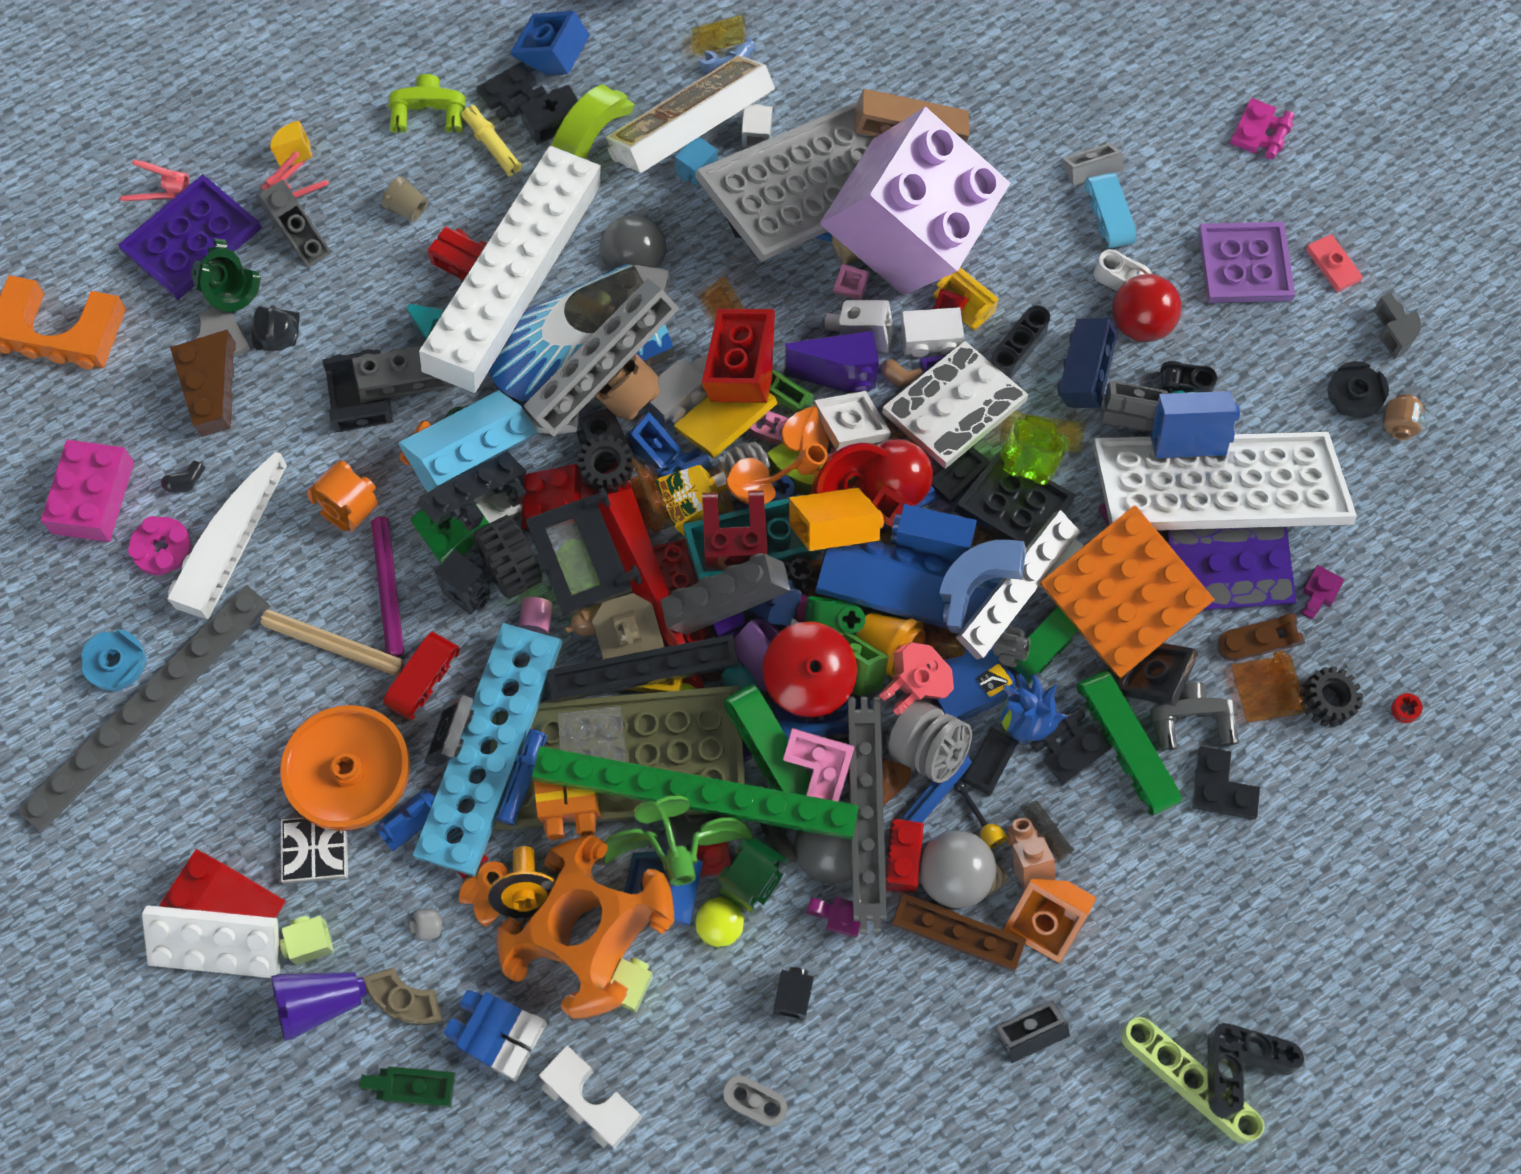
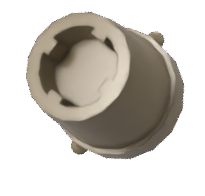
M399 176L386 189L381 205L389 212H394L411 222H415L427 208L428 199L413 187L407 179Z

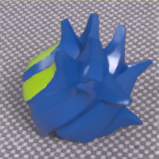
M1021 674L1017 675V690L1008 685L1003 687L1008 694V698L1000 709V721H1002L1006 732H1010L1014 739L1025 745L1028 743V740L1038 741L1045 739L1056 729L1060 721L1068 717L1056 711L1054 693L1057 685L1055 684L1045 691L1035 674L1032 675V688H1029Z

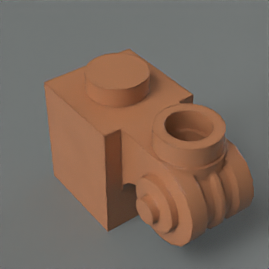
M1027 818L1016 819L1013 825L1007 827L1008 838H1006V842L1013 849L1014 870L1023 891H1025L1031 879L1055 880V859L1044 837H1039L1038 831L1034 829L1032 822Z

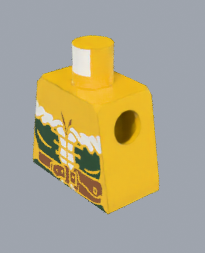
M696 465L655 480L673 525L683 536V524L703 519L702 493L717 492L718 513L723 511L724 506L719 493L728 489L726 485L728 474L726 471L711 477L701 465Z

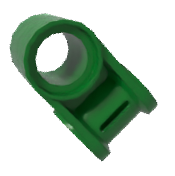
M807 597L804 622L822 623L838 632L851 634L860 631L864 627L865 615L861 607L855 603L825 597ZM853 610L858 618L852 619L851 624H847L843 616H848L849 611Z

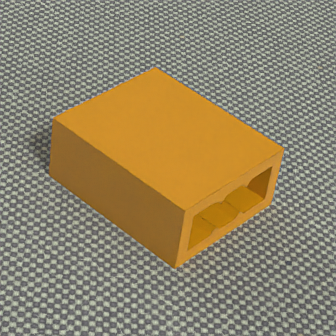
M859 488L789 497V526L809 551L880 541V529L884 525L882 512L872 504L870 499Z

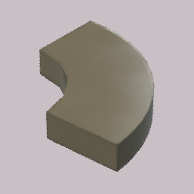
M395 968L363 977L365 988L372 1000L391 1017L415 1025H431L443 1022L434 989L418 990L407 986L400 980Z

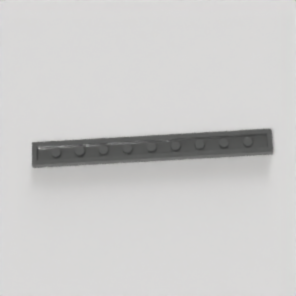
M246 585L29 797L17 811L42 833L270 607L268 602Z

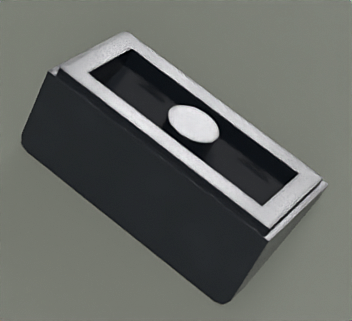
M1053 1000L994 1027L1011 1064L1070 1036L1068 1023Z

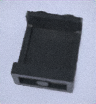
M365 349L359 353L349 355L337 354L322 360L327 377L331 406L329 417L335 433L394 423L390 398L360 403L354 376L352 358H357L364 354H381L379 349Z

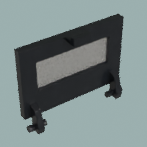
M604 488L600 489L596 495L593 494L525 519L538 551L536 558L542 573L546 572L563 617L631 592L630 582L636 580L637 585L643 583L636 565L632 566L631 571L627 573L623 568L598 507L600 503H604L605 507L611 505Z

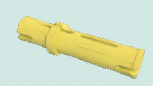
M472 105L470 108L467 107L461 116L474 131V137L478 141H482L504 169L507 176L513 175L511 169L515 173L519 172L522 169V164L496 134L494 125L490 121L485 120L475 105Z

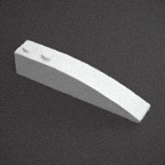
M275 452L237 488L213 517L194 546L191 554L185 557L182 571L178 579L172 582L168 591L167 599L175 609L209 620L287 466L280 453Z

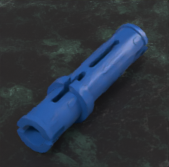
M534 729L528 730L520 755H517L515 758L517 764L496 820L511 826L516 825L519 812L532 780L539 746L544 747L548 735H545V733Z

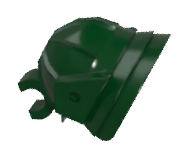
M214 238V247H208V254L203 257L202 261L194 262L190 273L195 288L203 292L206 300L213 307L227 312L238 311L253 301L258 293L261 277L258 272L242 267L239 257L233 251L227 249L226 240Z

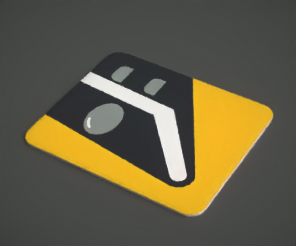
M1000 664L995 665L977 677V681L989 697L1002 691L1005 685L1010 686L1013 684V681Z

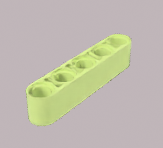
M1138 1017L1132 1019L1123 1027L1121 1041L1126 1049L1232 1140L1245 1144L1258 1139L1264 1131L1263 1119L1245 1101L1243 1108L1230 1119H1221L1211 1111L1208 1104V1070L1151 1021ZM1132 1027L1140 1028L1144 1032V1043H1138L1133 1040L1130 1034ZM1158 1050H1165L1170 1054L1172 1059L1170 1066H1165L1159 1062L1157 1058ZM1185 1072H1190L1197 1077L1198 1086L1196 1089H1192L1185 1084ZM1240 1118L1248 1120L1251 1124L1252 1132L1250 1136L1243 1134L1239 1130L1238 1121Z

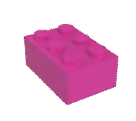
M66 439L41 517V522L52 534L105 542L111 541L134 465V461L124 447Z

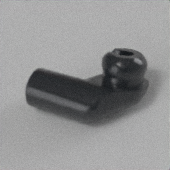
M193 460L186 472L165 475L161 479V486L170 493L190 491L206 468L201 463Z

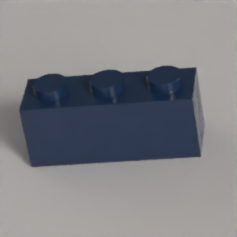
M1110 318L1076 319L1074 330L1070 332L1069 336L1070 347L1068 355H1065L1063 361L1064 372L1062 380H1059L1057 385L1058 395L1067 407L1101 408L1118 336Z

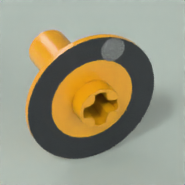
M520 846L514 849L512 853L513 873L497 879L491 885L488 892V901L491 907L498 913L512 918L533 917L547 900L556 882L545 874L535 872L534 849L528 846Z

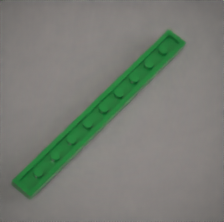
M542 746L538 748L532 773V780L646 802H656L658 799L668 796H684L689 800V810L853 840L859 807V805Z

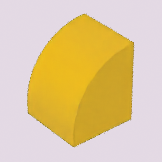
M299 120L285 125L273 136L270 149L279 166L295 151L299 152V156L291 165L312 159L310 142Z

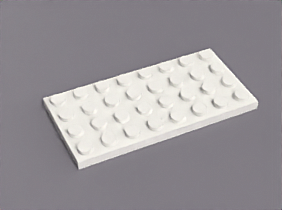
M1329 432L1235 434L1234 442L1229 444L1227 455L1156 458L1150 437L1094 438L1093 449L1110 524L1133 505L1138 507L1156 530L1355 524L1357 515Z

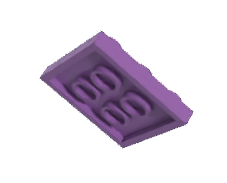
M1284 222L1200 224L1198 235L1207 303L1293 301L1295 289Z

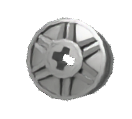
M918 700L904 710L897 719L889 739V753L898 762L907 767L916 768L918 773L927 776L935 782L942 783L951 778L962 765L970 748L972 730L968 723L950 714H944L943 710L926 701Z

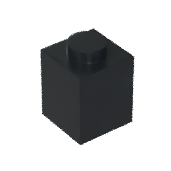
M789 967V971L782 969L773 1014L806 1020L814 976L808 975V970L798 967Z

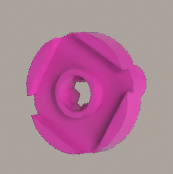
M149 516L143 520L142 524L132 534L128 553L140 570L150 575L160 576L182 567L185 557L191 554L192 542L189 533L178 520L170 517ZM165 540V544L168 546L166 550L160 549L159 552H155L154 544Z

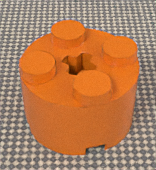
M342 460L333 464L307 490V496L312 505L314 506L318 502L323 508L320 514L345 532L349 528L350 532H353L378 505V501L373 493L376 490L373 482L367 477L363 476L360 478L351 467Z

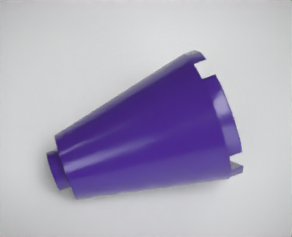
M355 972L290 973L271 976L278 1018L285 1041L293 1040L361 1005V998L367 996L363 977L357 978Z

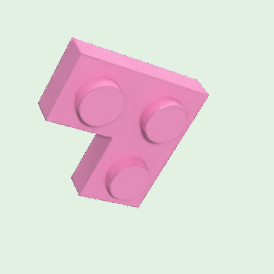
M792 728L783 760L813 769L806 796L839 801L854 746Z

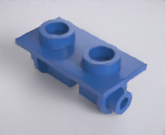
M426 788L374 826L392 851H395L423 829L435 799Z

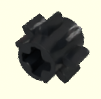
M797 554L792 563L784 562L787 578L792 580L791 586L800 590L802 594L806 593V589L809 586L816 588L817 580L814 577L819 575L820 568L812 567V557L805 559L800 558Z

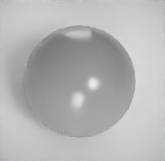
M948 831L933 838L923 850L920 859L919 876L925 891L937 903L950 908H967L979 903L987 896L994 879H996V861L991 849L980 837L966 831Z

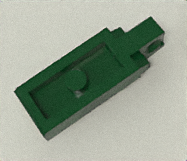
M388 1066V1068H380L379 1076L361 1074L359 1088L362 1091L377 1092L376 1100H383L388 1103L452 1108L456 1073Z

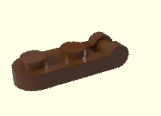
M1289 613L1276 619L1224 632L1218 639L1217 651L1226 660L1239 661L1300 646L1305 643V639L1302 633H1298L1296 627L1298 621L1295 614ZM1284 629L1287 637L1279 639L1276 630Z

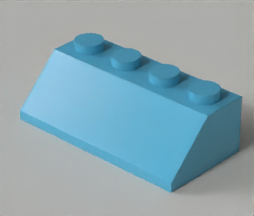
M498 390L400 441L398 445L424 488L429 492L507 451L510 452L527 443L537 431L524 409Z

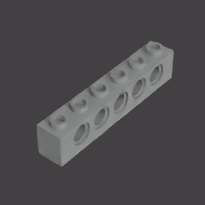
M648 278L524 405L525 409L541 426L555 437L680 308L660 287Z

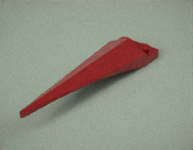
M614 467V468H612V469H610V470H608V471H606V472H604V473H602V474H609V473L613 472V471L616 469V467ZM627 480V485L624 488L619 486L618 492L613 493V489L608 490L607 495L610 506L605 507L604 503H600L598 507L625 572L631 571V567L635 565L640 572L643 583L637 585L636 580L631 581V592L652 603L660 633L669 646L684 644L685 640L682 633L666 627L661 599L669 596L633 489ZM585 481L581 483L580 499L598 494L593 491L592 486L588 488L585 485ZM697 675L690 676L692 680H697Z

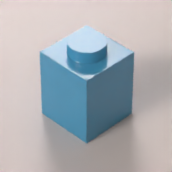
M700 137L688 143L675 156V168L679 178L684 182L691 181L698 185L699 182L695 178L697 169L718 161V149Z

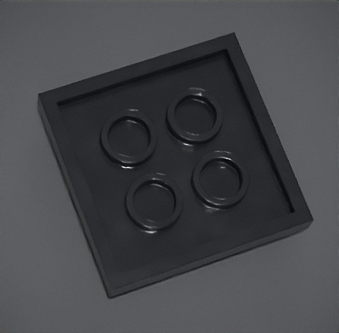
M999 450L957 503L954 512L962 517L977 520V526L1000 540L1024 541L1025 547H1027L1053 513L1061 510L1065 514L1076 495Z

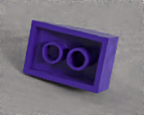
M873 331L785 343L784 372L786 376L843 392L856 393L866 391L868 393L871 389L876 388L879 360Z

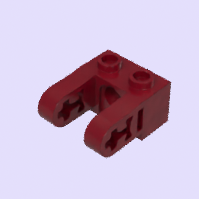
M764 490L748 491L750 527L719 528L718 493H702L706 572L723 571L728 566L741 565L749 561V558L756 554L763 553L768 555Z

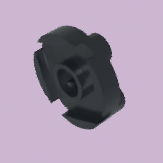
M1347 362L1333 373L1327 387L1328 397L1341 415H1348L1353 418L1370 417L1380 411L1389 395V385L1384 374L1380 371L1377 373L1369 368L1371 365L1366 362ZM1354 385H1358V388L1364 389L1365 392L1359 395L1353 392L1352 389Z

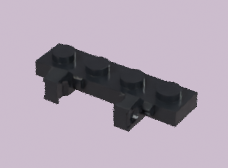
M507 451L421 495L417 505L436 525L453 517L454 519H459L471 531L479 527L484 516L476 506L477 503L494 494H501L513 508L523 502L527 491L520 484V480L524 479L527 471Z

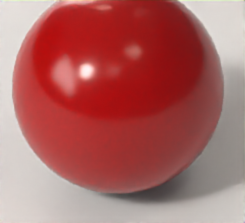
M1141 274L1127 280L1116 292L1112 304L1113 319L1119 330L1129 338L1141 342H1154L1168 336L1177 326L1182 311L1181 298L1177 289L1170 281L1155 274Z
M891 439L878 444L877 446L882 447L890 454L885 457L881 454L876 455L867 462L863 475L865 476V492L868 497L873 501L882 486L885 485L912 504H919L928 494L933 481V469L927 454L918 445L908 440ZM886 495V504L889 507L897 508L899 503Z

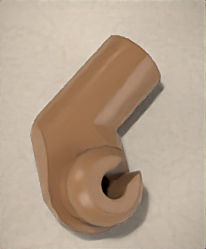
M892 359L885 360L881 367L884 377L897 387L911 385L923 375L921 368L906 371Z

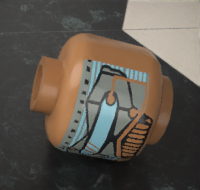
M1401 394L1396 396L1386 405L1383 421L1384 429L1398 440H1407L1418 435L1423 429L1425 406L1413 395Z

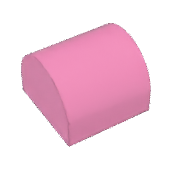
M842 264L833 293L855 300H862L868 284L869 272Z
M540 597L523 598L518 627L548 635L553 604L549 600Z

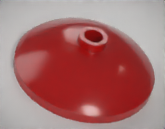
M855 443L839 449L827 459L820 469L815 484V494L859 488L869 498L865 492L864 468L867 462L876 455L881 454L886 457L890 453L882 447L871 443ZM851 477H855L854 481L848 484V480Z
M801 622L785 628L772 639L764 654L762 673L768 693L781 708L801 717H819L835 711L849 698L856 682L857 663L850 644L838 631L818 622ZM811 661L818 663L819 671L817 673L810 670L809 665Z

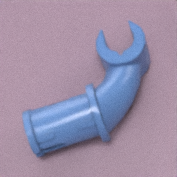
M743 37L732 51H728L725 57L717 58L715 52L705 51L706 61L699 58L700 69L707 75L738 55L748 58L756 50L755 43L750 38Z

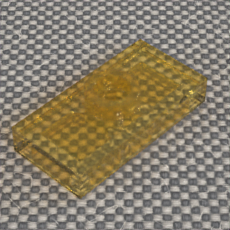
M743 15L692 28V50L695 55L746 42V23Z

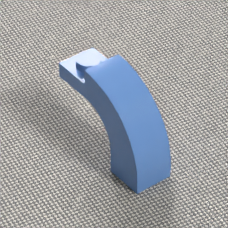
M988 541L964 552L951 565L942 581L939 592L944 602H950V604H945L943 622L947 623L951 633L959 634L964 628L969 598L981 583L993 578L1022 580L1026 557L1024 541Z

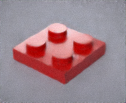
M577 464L525 475L524 489L527 493L523 499L522 530L530 532L525 519L580 500L581 477ZM573 518L545 529L576 524Z

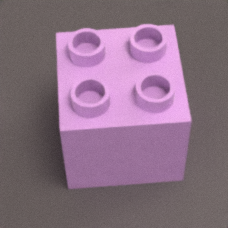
M924 107L872 140L819 224L899 293L907 295L959 270L1010 185V182L927 107Z

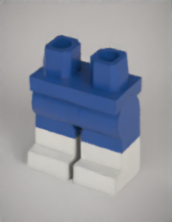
M467 990L459 1006L472 1013V1017L467 1025L452 1018L444 1030V1035L456 1044L458 1050L516 1082L530 1057V1053L528 1050L503 1039L502 1036L533 1051L547 1025L545 1019L517 1008L486 991L482 995Z

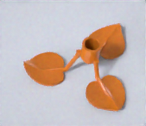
M816 406L797 412L787 420L782 428L781 436L784 445L789 450L799 451V455L791 465L772 477H769V471L765 464L754 458L742 459L732 467L726 479V485L737 499L748 504V491L764 490L765 505L768 504L776 495L772 483L794 469H797L802 475H814L810 494H815L817 476L820 472V467L827 461L828 454L826 450L829 445L828 435L819 418Z

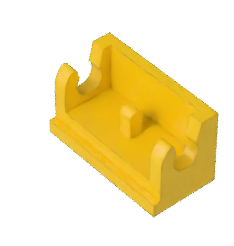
M961 267L957 272L940 279L936 284L939 288L932 296L936 300L941 288L969 298L966 306L961 310V318L974 331L996 312L999 298Z

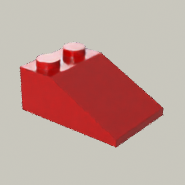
M774 309L717 310L702 378V385L711 402L767 403L773 368Z
M195 849L159 906L276 918L286 900L224 863Z

